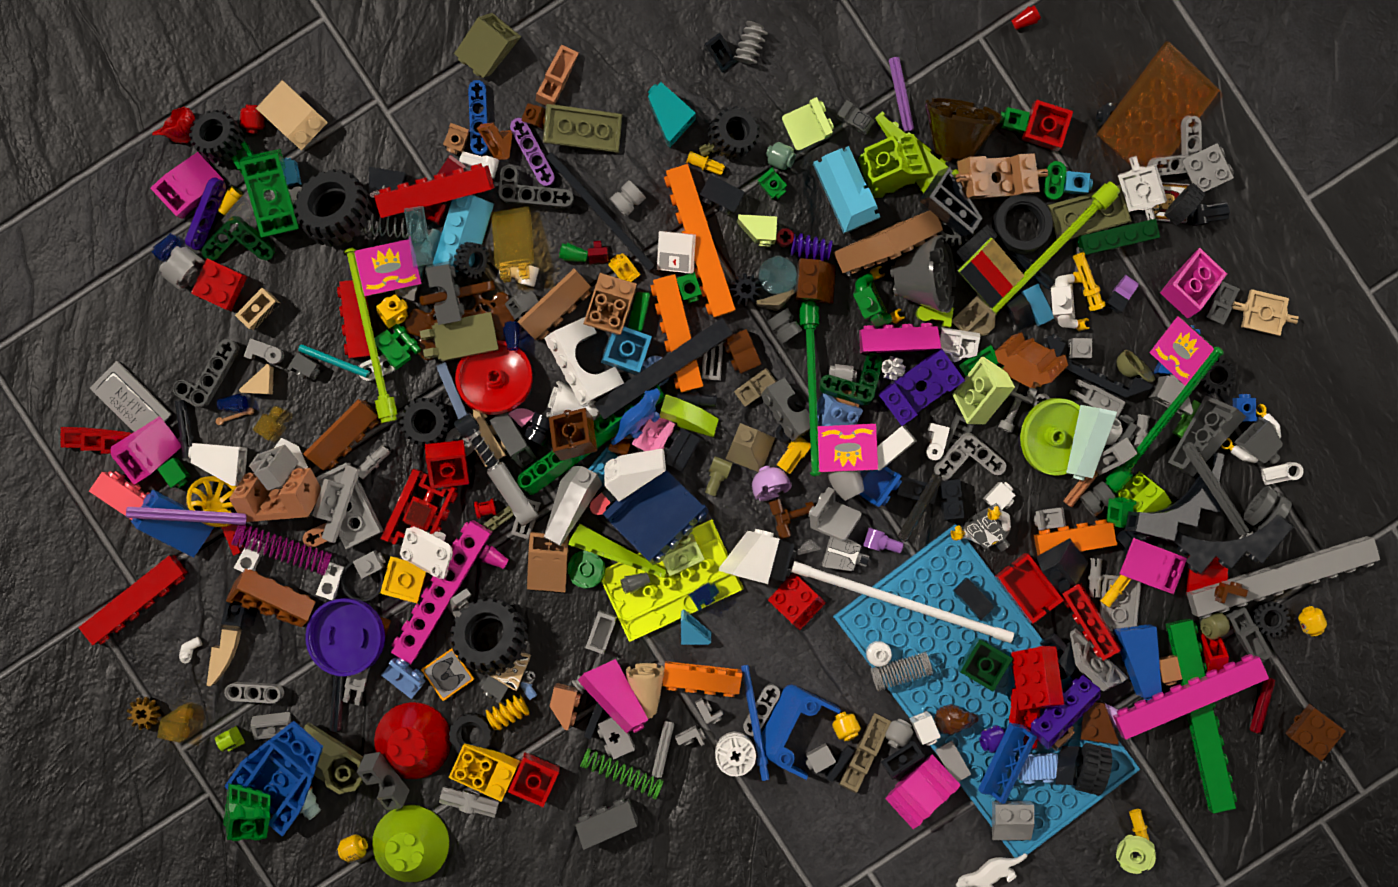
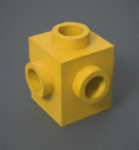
M396 294L392 297H386L376 306L379 317L388 329L395 324L402 323L408 317L406 302L403 299H399Z

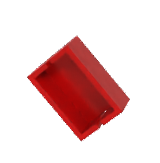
M1024 553L1012 562L1013 567L1007 566L995 575L999 583L1032 624L1047 614L1042 609L1043 607L1051 611L1064 601L1027 553Z
M1040 646L1011 652L1019 710H1037L1064 705L1056 647Z

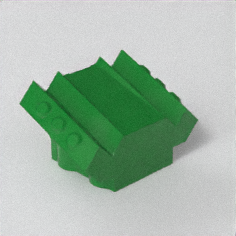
M228 783L223 824L226 827L227 840L240 841L242 839L260 840L267 838L270 820V794L264 793L261 790H253L250 787L246 788L239 784Z

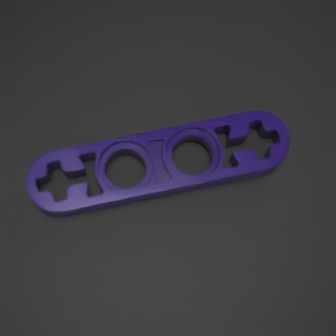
M216 177L208 181L185 238L186 245L194 250H199L203 247L226 191V183ZM212 200V206L207 209V203ZM205 218L204 225L199 227L200 221Z

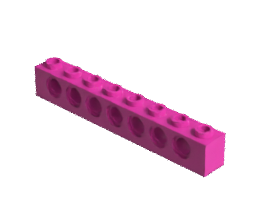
M474 520L464 524L460 531L463 533L461 538H456L451 546L453 555L449 562L448 570L454 572V579L432 577V586L430 589L426 588L421 595V598H423L421 604L415 605L411 612L413 614L412 619L404 623L401 628L404 632L401 637L397 636L391 645L394 647L391 653L410 665L417 658L446 610L451 598L454 597L492 534L491 530ZM467 537L474 539L475 544L473 547L466 545L465 540ZM460 553L464 556V563L456 561V554ZM437 586L444 588V596L436 593ZM427 603H432L435 606L434 612H429L426 609ZM417 619H422L425 622L424 628L417 626ZM408 635L415 638V644L407 642L406 638Z

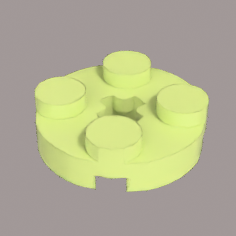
M1127 835L1118 844L1116 852L1117 861H1119L1120 866L1125 871L1133 874L1142 873V871L1147 869L1150 870L1156 860L1155 846L1146 838ZM1132 852H1139L1141 856L1134 858Z

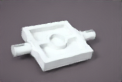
M1137 156L1131 157L1129 160L1132 170L1118 175L1129 212L1145 210L1147 220L1155 219L1153 207L1167 201L1157 165L1140 167Z

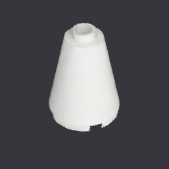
M560 381L556 382L558 388H553L548 404L551 412H547V418L563 414L565 410L574 411L582 408L588 410L593 417V421L601 415L594 405L596 401L592 400L581 406L570 386Z

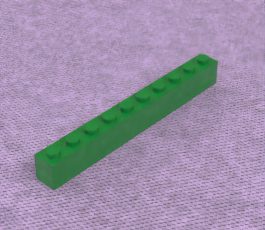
M1190 619L1167 623L1166 628L1172 654L1178 658L1182 676L1179 684L1183 686L1188 684V680L1199 677L1200 679L1204 677V671H1207L1205 661L1201 659L1202 646L1200 641H1197L1196 634H1198V628L1196 623H1193V620ZM1215 702L1186 714L1208 810L1213 814L1236 809L1235 803L1237 802L1236 794L1232 791L1230 785L1233 783L1230 772H1227L1226 765H1228V759L1222 750L1224 741L1218 733V727H1220L1219 720L1213 711L1215 709Z

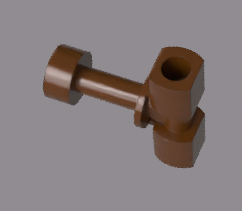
M780 499L769 501L772 515H775L776 529L779 538L791 536L788 524L791 523L790 519L807 514L809 516V511L814 506L813 501L805 503L806 507L790 512L787 509L783 510Z

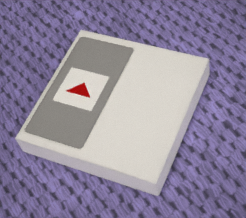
M659 231L657 270L693 273L696 234Z

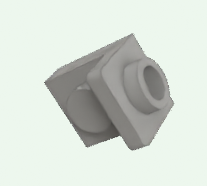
M467 588L452 597L447 606L455 618L460 617L462 614L460 611L463 608L467 609L469 607L468 599L471 594Z
M702 698L695 701L706 724L709 722L714 724L721 720L720 716L723 715L721 709L710 714L713 710L708 701L704 702Z
M695 725L677 734L675 739L678 745L684 744L685 746L693 742L694 737H697L700 745L703 746L705 745L704 739H706L703 730L701 728L697 729Z

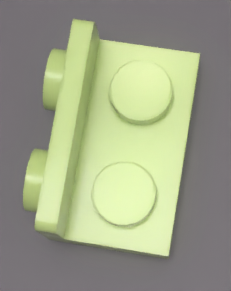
M689 534L688 536H683L679 540L677 547L673 550L670 549L662 561L671 576L705 559L693 534Z

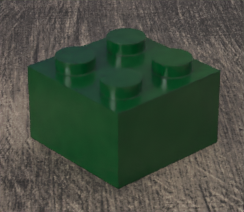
M976 637L957 670L994 692L1013 658Z

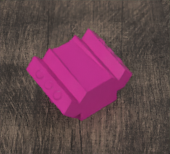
M932 754L906 774L885 799L910 827L915 829L938 806L944 803L951 794L956 792L960 784Z

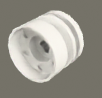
M734 731L726 733L719 739L716 744L715 758L722 772L729 776L737 777L745 775L752 769L756 760V752L752 740L747 735ZM733 751H736V753H741L739 754V759L732 757Z

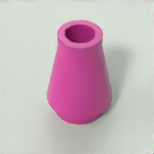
M485 545L478 557L482 559V562L504 569L509 560L492 545Z

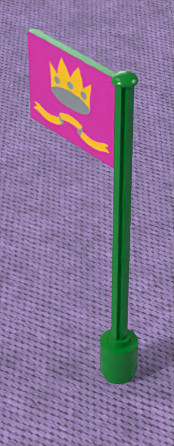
M814 301L802 302L799 309L800 327L806 330L812 469L810 475L817 477L821 473L878 470L876 424L818 426L814 330L819 326V307Z
M1177 316L1153 347L1150 354L1179 379L1185 387L1135 450L1137 454L1126 461L1125 464L1115 467L1106 478L1105 484L1115 493L1122 490L1133 477L1131 473L1133 466L1218 358L1224 354L1221 348L1213 347L1179 316Z

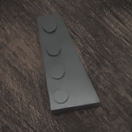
M1205 395L1168 463L1177 470L1194 477L1198 471L1183 450V446L1188 442H1192L1205 462H1207L1246 416L1237 408Z

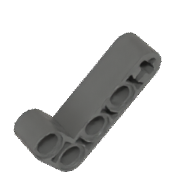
M506 165L501 169L499 196L505 203L569 209L574 204V197L569 190L519 185V173L514 166ZM509 170L515 172V176L512 179L505 178V173ZM510 189L513 191L511 198L503 197L505 190ZM526 191L532 192V197L529 200L522 199V195ZM550 193V201L543 202L541 200L542 195ZM555 193H557L558 198H564V195H567L570 200H567L566 204H564L561 199H556L557 203H555Z
M229 339L222 340L196 385L190 381L178 380L173 385L174 394L194 406H208L239 353L238 343ZM226 345H230L232 348L231 352L228 351ZM218 360L223 362V367L220 370L216 369V362ZM211 376L214 380V383L212 386L208 387L206 384V380L208 377ZM182 384L187 385V392L185 394H182L180 391ZM202 393L204 401L199 404L197 402V395Z

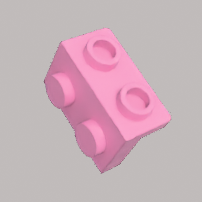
M659 418L656 422L649 419L640 427L639 431L643 433L637 439L634 438L632 445L643 451L664 450V444L667 438L672 435L675 424Z

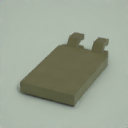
M491 312L463 317L461 321L441 325L434 323L435 325L432 326V329L420 331L423 341L435 340L436 348L423 350L426 359L438 357V360L441 359L444 362L499 351Z

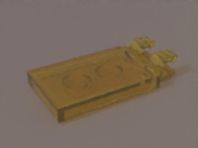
M523 207L491 212L495 267L500 270V279L504 283L511 282L510 268L517 266L521 279H530L529 265L534 263L530 208Z

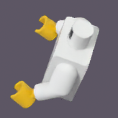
M1079 272L1058 276L1055 279V285L1051 287L1052 309L1055 321H1058V324L1065 328H1076L1078 331L1089 329L1085 325V322L1089 321L1088 318L1075 319L1073 283H1082Z

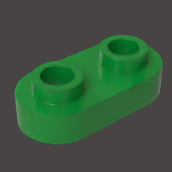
M1059 161L1050 163L1046 168L1048 176L1045 177L1043 193L1049 200L1058 199L1064 191L1066 167ZM1057 169L1058 175H1054L1052 170ZM1051 187L1055 188V194L1050 193Z

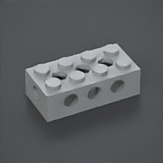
M344 463L316 477L320 487L322 488L324 479L340 483L346 465L352 466L351 463ZM359 479L355 483L350 500L352 508L350 511L346 510L345 518L340 527L339 537L345 549H349L384 532ZM354 518H358L360 520V526L358 528H355L353 526Z

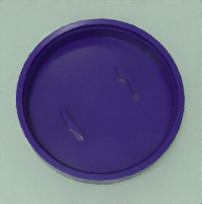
M341 598L323 604L311 616L306 629V646L310 657L319 668L336 676H351L370 668L380 657L385 642L384 626L377 612L367 603L353 598Z

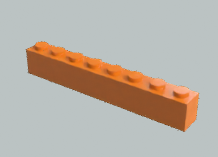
M685 164L667 170V176L664 177L666 187H671L673 193L670 195L672 205H677L678 213L675 214L678 223L683 224L685 230L681 232L696 234L694 259L696 267L694 272L696 278H700L702 285L699 286L702 297L706 296L708 304H705L708 315L712 314L713 318L735 312L730 291L689 166Z

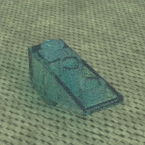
M424 206L405 208L404 213L413 267L432 265L433 261Z

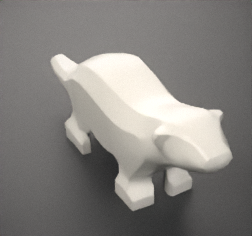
M1024 853L1017 858L995 857L989 859L979 870L962 875L958 879L956 887H994L992 884L1002 877H1006L1007 881L1010 882L1016 878L1014 869L1010 867L1022 862L1027 857V854Z

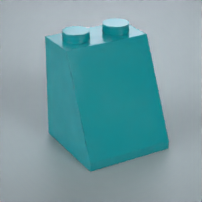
M660 82L658 85L654 84L648 91V101L666 144L671 147L696 120V113Z

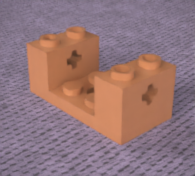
M311 468L294 469L283 488L267 490L254 473H247L242 477L229 500L237 513L246 514V522L308 517L319 497L321 487Z

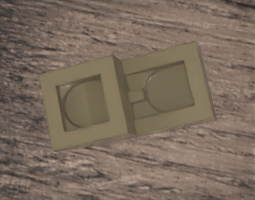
M766 368L734 392L746 407L760 397L761 393L768 386L777 381Z

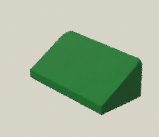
M636 293L628 325L629 329L638 332L643 330L650 300L649 293Z

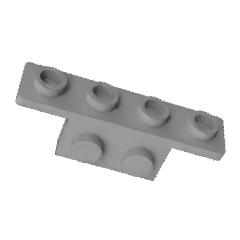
M346 465L340 483L324 479L312 514L316 518L327 520L322 538L331 543H335L339 536L341 524L345 518L349 501L352 498L355 483L358 480L360 470Z

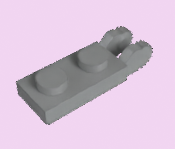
M1076 379L1075 383L1088 391L1085 396L1076 390H1071L1069 394L1083 400V403L1091 407L1116 411L1115 418L1118 419L1126 403L1125 401L1094 385H1089Z
M370 668L361 673L347 676L343 702L348 703L351 689L357 690L354 701L355 705H360Z

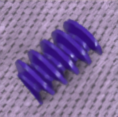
M802 233L797 238L794 235L791 256L798 252L799 258L805 254L806 259L813 255L814 260H817L818 257H820L821 261L829 260L833 241L830 240L826 245L825 239L818 243L817 237H814L811 241L810 235H807L805 240Z

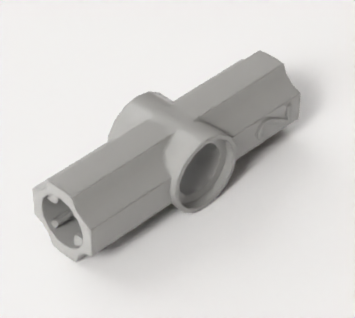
M446 786L443 787L439 803L459 808L462 812L470 814L479 813L495 818L499 806L498 800L480 796L477 792L470 790L461 791Z

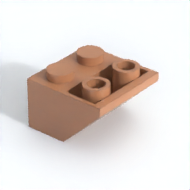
M556 683L553 689L550 708L564 730H569L570 726L575 724L577 712H574V708L578 707L581 694L578 693L579 690L576 687Z

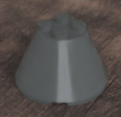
M943 235L933 237L898 258L895 266H891L890 274L895 282L893 287L895 296H900L941 313H948L954 304L955 296H951L952 287H956L952 251L949 243L943 241L945 239Z

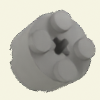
M177 246L172 250L171 257L167 262L165 261L161 264L159 271L162 272L164 279L183 292L187 290L185 289L186 286L192 287L196 283L205 261L189 248Z

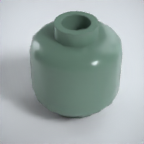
M776 142L773 146H769L766 152L769 165L781 170L791 168L796 158L794 149L781 142Z

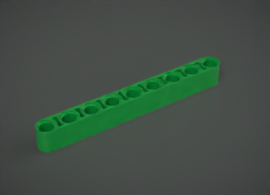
M657 385L653 389H659L661 394L656 405H658L664 398L663 391ZM644 395L608 419L604 420L602 416H599L593 421L597 448L618 433L622 418L620 415L634 407L642 400ZM551 451L522 472L517 479V483L527 494L533 495L589 454L558 462L560 459Z

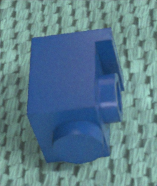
M1239 394V398H1233V407L1246 416L1243 421H1257L1256 398H1251V394ZM1245 404L1248 405V411L1244 410Z

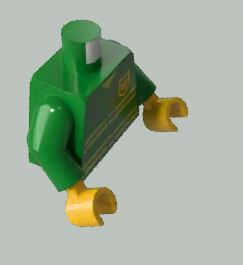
M881 266L870 270V273H867L855 282L854 298L864 319L872 322L873 325L881 326L891 322L898 323L905 318L898 315L902 310L897 309L888 314L873 280L884 277L885 273L880 275L879 268Z

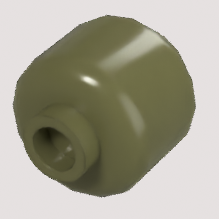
M1213 612L1210 617L1202 618L1200 627L1202 633L1207 638L1215 640L1229 632L1230 622L1226 615Z

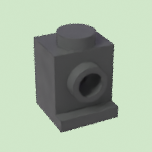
M532 291L526 294L521 292L511 297L505 305L516 320L525 315L539 301Z
M298 352L287 368L290 371H295L296 369V374L304 379L309 377L315 380L320 373L319 364Z
M484 675L479 683L481 689L484 690L483 693L492 699L496 697L498 704L509 688L491 676L486 677Z

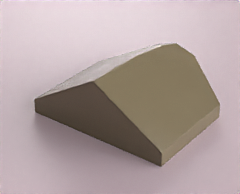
M794 290L757 300L756 305L779 311L794 295Z
M977 296L952 319V323L959 330L980 333V336H984L995 327L996 313Z

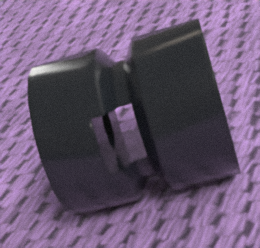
M534 412L530 420L532 426L527 427L523 436L546 447L550 438L548 433L551 432L549 418Z
M1123 530L1115 535L1117 544L1126 554L1133 538L1146 543L1151 539L1150 536Z

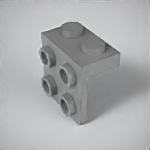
M1218 143L1183 160V165L1192 184L1197 185L1203 192L1234 178L1232 167L1230 164H1227L1224 158L1226 157L1225 152L1221 146L1219 147Z
M828 487L824 493L820 494L816 506H813L809 511L810 528L837 540L846 541L860 520L861 512L836 502L835 489Z

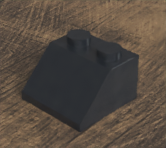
M1071 538L1036 556L1042 573L1059 594L1076 586L1088 565L1087 559Z

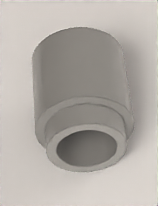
M835 364V366L830 365L829 375L855 382L857 370H853V366Z

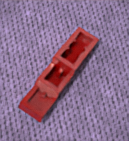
M61 427V448H81V451H101L102 454H111V446L132 433L96 428Z

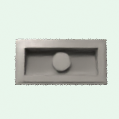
M290 712L253 716L251 729L254 740L272 738L292 722Z

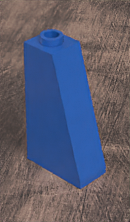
M1147 624L1113 629L1114 637L1122 649L1120 653L1136 695L1143 697L1144 700L1153 699V695L1162 692L1157 627Z

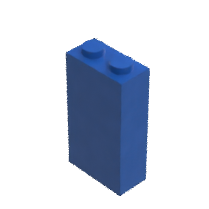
M152 490L144 498L143 505L141 506L143 508L189 510L188 507L155 490ZM132 518L131 521L136 529L193 558L214 529L213 526L202 522Z

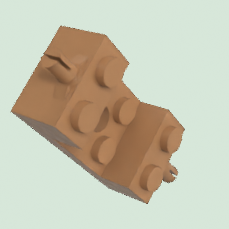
M1018 154L1013 157L986 159V156L968 157L957 161L959 174H956V178H958L956 181L960 182L963 187L961 188L962 191L970 199L1034 194L1040 192L1038 177L1048 176V173H1045L1048 172L1047 169H1037L1035 154ZM992 173L997 176L996 183L992 180Z

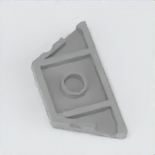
M1076 628L1070 632L1076 666L1080 672L1089 677L1102 691H1106L1128 679L1108 658L1104 661L1101 657L1098 658L1093 650L1095 646L1090 641L1088 642L1085 636Z

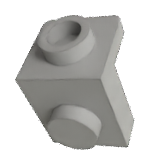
M1063 507L1036 511L1034 522L1038 526V530L1065 527Z
M376 550L353 561L361 579L385 567L383 555Z

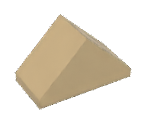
M266 364L239 391L249 394L273 395L274 367Z

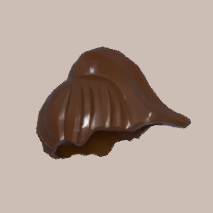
M952 704L940 707L934 716L936 727L941 733L954 735L963 729L970 728L979 720L976 714L966 712L959 708V706Z

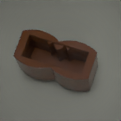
M747 329L733 334L723 343L727 354L731 353L733 357L731 364L734 371L738 370L739 373H743L761 365Z

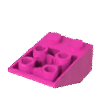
M197 152L166 173L150 189L177 217L183 219L199 204L205 187L211 178L216 177L222 181L224 179Z
M159 416L111 446V456L135 485L152 474L181 448V443Z
M1133 538L1120 574L1174 594L1187 558Z

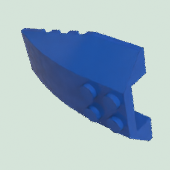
M293 721L242 760L224 787L228 790V783L239 784L246 788L250 787L253 790H261L264 793L270 794L269 812L274 816L270 820L269 826L278 834L284 836L303 809L323 745Z

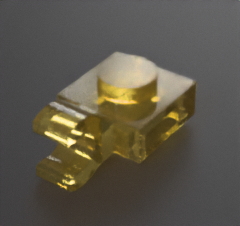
M274 406L269 416L263 414L252 430L265 439L270 440L281 425L276 420L283 410L278 406Z

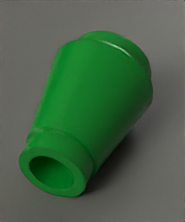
M568 242L567 244H561L560 259H563V261L586 262L588 251Z

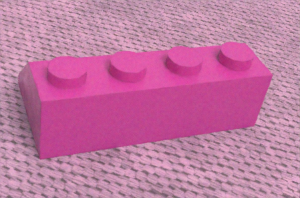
M923 323L921 327H913V324H902V328H894V325H883V329H875V326H864V329L859 331L860 354L872 352L936 351L941 349L938 326L933 327V323Z

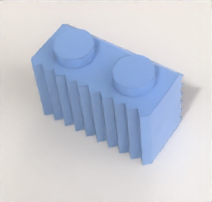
M1056 753L1029 754L1018 779L1025 784L1035 783V780H1042V782L1046 783L1054 782V779H1056L1058 755ZM1016 755L1017 762L1020 758V755Z

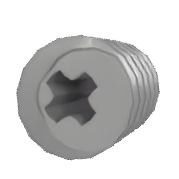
M747 21L746 25L748 27L743 29L745 34L741 35L742 41L738 43L741 49H736L735 52L738 56L733 58L745 64H757L753 57L760 56L756 49L762 50L763 47L758 43L765 42L761 35H768L762 25Z

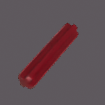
M1272 678L1263 681L1250 726V731L1254 733H1261L1275 685V680Z

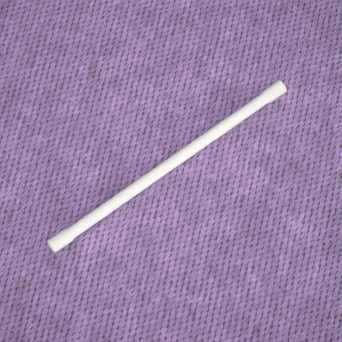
M794 561L791 569L793 573L811 577L992 636L998 640L1011 643L1014 637V632L983 624L814 569L811 566Z

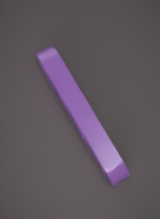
M516 118L510 124L512 133L538 182L544 187H549L555 181L554 173L528 124L522 122V118ZM518 122L520 125L524 124L522 129L525 134L529 132V135H524L521 139H518V137H521L519 130H514ZM531 139L534 143L533 147L525 149L523 147L524 140ZM534 156L542 157L543 161L540 166L532 164ZM547 166V168H545L544 171L547 175L551 174V177L549 178L550 181H541L543 175L541 171L536 173V170H540Z

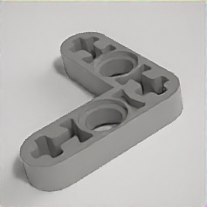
M1189 115L1183 118L1181 122L1182 155L1152 158L1148 166L1165 164V168H1158L1160 176L1187 173L1183 160L1202 151L1201 120L1197 116ZM1194 122V126L1189 127V123ZM1191 138L1195 140V146L1192 149L1188 147V142ZM1176 159L1178 167L1176 170H1173L1171 163Z
M965 433L934 467L936 477L939 480L945 481L956 472L969 456L973 457L994 475L1004 473L1006 463L971 433ZM972 439L971 442L976 446L975 449L970 445H966L964 441ZM980 450H987V457L983 459L978 458L977 455ZM959 452L961 458L958 461H952V453ZM991 458L997 464L1000 462L1001 467L999 469H994L993 464L990 462ZM946 460H948V462H949L951 465H953L952 468L950 467V465H948V467L946 468V466H947ZM940 468H942V469H945V468H946L947 473H946V474L942 473V474L940 475L939 469H940Z

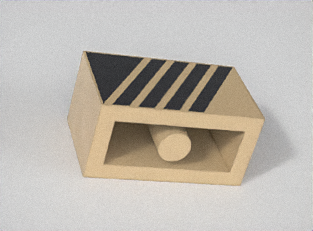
M261 288L235 316L248 329L255 330L280 302L268 290Z

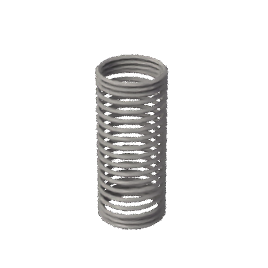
M924 651L920 654L918 653V656L915 654V656H908V659L905 657V660L903 658L898 660V662L895 660V663L892 661L882 666V668L876 666L871 668L877 691L886 689L882 675L887 688L889 686L886 676L892 688L889 674L895 687L892 672L896 684L899 685L895 670L902 685L898 668L905 684L901 666L906 681L909 682L908 677L912 681L907 663L914 681L915 677L911 664L916 679H919L914 662L920 678L922 676L918 663L925 678L921 661L926 676L933 675L927 653Z

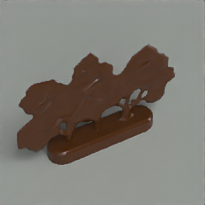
M494 280L459 288L460 296H457L458 301L459 298L470 295L476 300V304L471 310H464L462 318L488 313L481 307V303H483V306L487 304L491 308L490 312L493 317L497 340L505 341L509 331L515 325V319L505 305L509 300L508 295L504 292H498L491 301L481 297L483 292L495 289ZM443 291L420 296V304L425 306L446 300L447 292ZM478 306L480 310L476 312L475 309ZM413 309L409 314V318L404 320L407 332L420 337L418 346L421 348V352L418 354L424 360L429 359L424 357L423 350L436 348L434 339L423 341L420 331L432 329V326L435 325L434 323H438L437 319H433V315L436 314L435 309L431 313H425L420 309Z

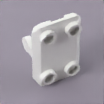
M411 527L406 529L400 555L403 560L428 572L432 576L444 579L448 573V566L452 559L453 551L452 547L444 542L446 537L444 533L435 532L434 534H429L418 527Z

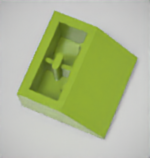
M1140 471L1122 490H1119L1114 495L1116 498L1126 497L1137 501V504L1133 507V512H1155L1167 508L1172 503L1165 491Z

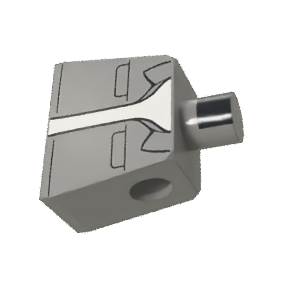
M830 537L821 566L853 571L855 564L866 567L869 556L859 553L861 545L848 538L846 541H840Z

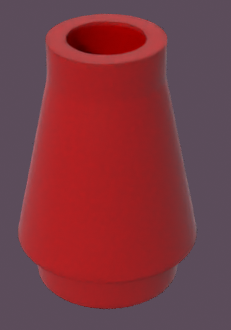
M1033 5L1032 7L1028 6L1011 22L1014 28L1018 30L1038 23L1041 16L1035 5Z

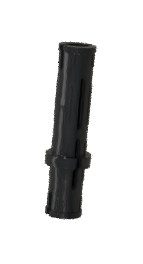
M179 400L174 403L180 434L178 441L181 442L182 458L184 459L189 458V448L192 447L194 436L191 435L187 401Z

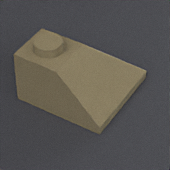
M740 423L726 459L759 472V469L765 465L775 437Z

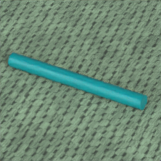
M301 344L299 346V352L368 378L370 375V371L305 345Z

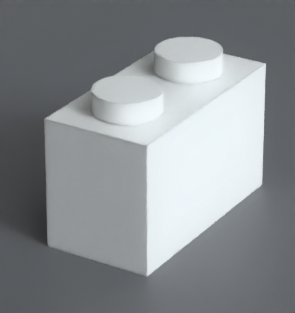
M928 711L909 718L918 740L923 745H932L940 738L934 720Z

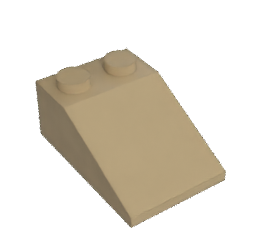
M283 80L256 107L261 114L301 151L328 123Z

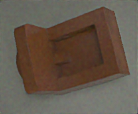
M528 103L521 121L544 131L546 109Z
M1231 581L1229 585L1220 582L1214 592L1215 601L1224 604L1227 593L1246 597L1248 590L1242 588L1243 584Z

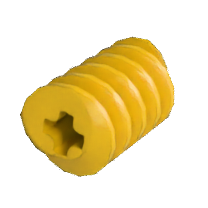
M513 695V702L506 699V706L500 702V709L492 706L493 713L485 710L487 719L494 730L495 727L501 730L502 724L507 727L509 720L512 723L516 722L515 716L518 719H522V713L526 716L529 715L528 707L521 695L519 699Z

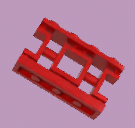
M413 469L380 539L396 545L400 537L404 538L405 533L397 531L395 537H393L403 513L405 515L402 521L411 524V527H418L428 532L430 526H433L430 534L441 532L442 528L439 526L442 520L446 521L450 513L448 507L457 498V488L454 486L443 487L442 491L435 488L431 489L429 485L425 484L428 474L418 469ZM422 478L419 486L427 489L424 499L413 496L411 502H409L419 479ZM449 491L437 515L439 507L430 502L434 494L444 497L446 492ZM416 502L433 509L425 526L409 519V517L406 520L409 510L411 509V515Z

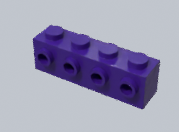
M1084 675L1079 679L1073 680L1070 688L1066 692L1063 691L1064 705L1047 707L1044 710V714L1040 718L1037 717L1031 723V732L1037 736L1036 740L1049 750L1100 698L1101 689Z

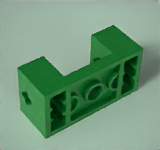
M281 149L243 157L239 163L260 236L265 237L299 229L300 225L294 215L295 208L284 174L286 166ZM266 190H272L275 193L273 200L265 198L264 192Z

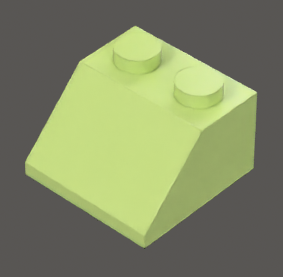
M738 215L737 223L755 243H759L760 247H771V244H775L777 217Z

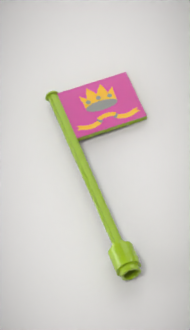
M411 239L361 250H355L354 248L345 250L379 392L375 405L378 418L381 419L382 423L397 420L396 415L398 414L394 397H390L386 392L365 296L421 285Z

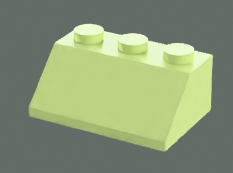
M981 357L965 377V381L958 386L952 395L967 424H986L1015 386L1006 371L985 357Z

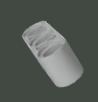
M234 682L225 688V696L230 701L275 703L283 698L284 689L279 684ZM233 686L239 689L238 696L232 694ZM251 688L258 690V697L251 695ZM271 689H275L278 692L277 698L270 696Z

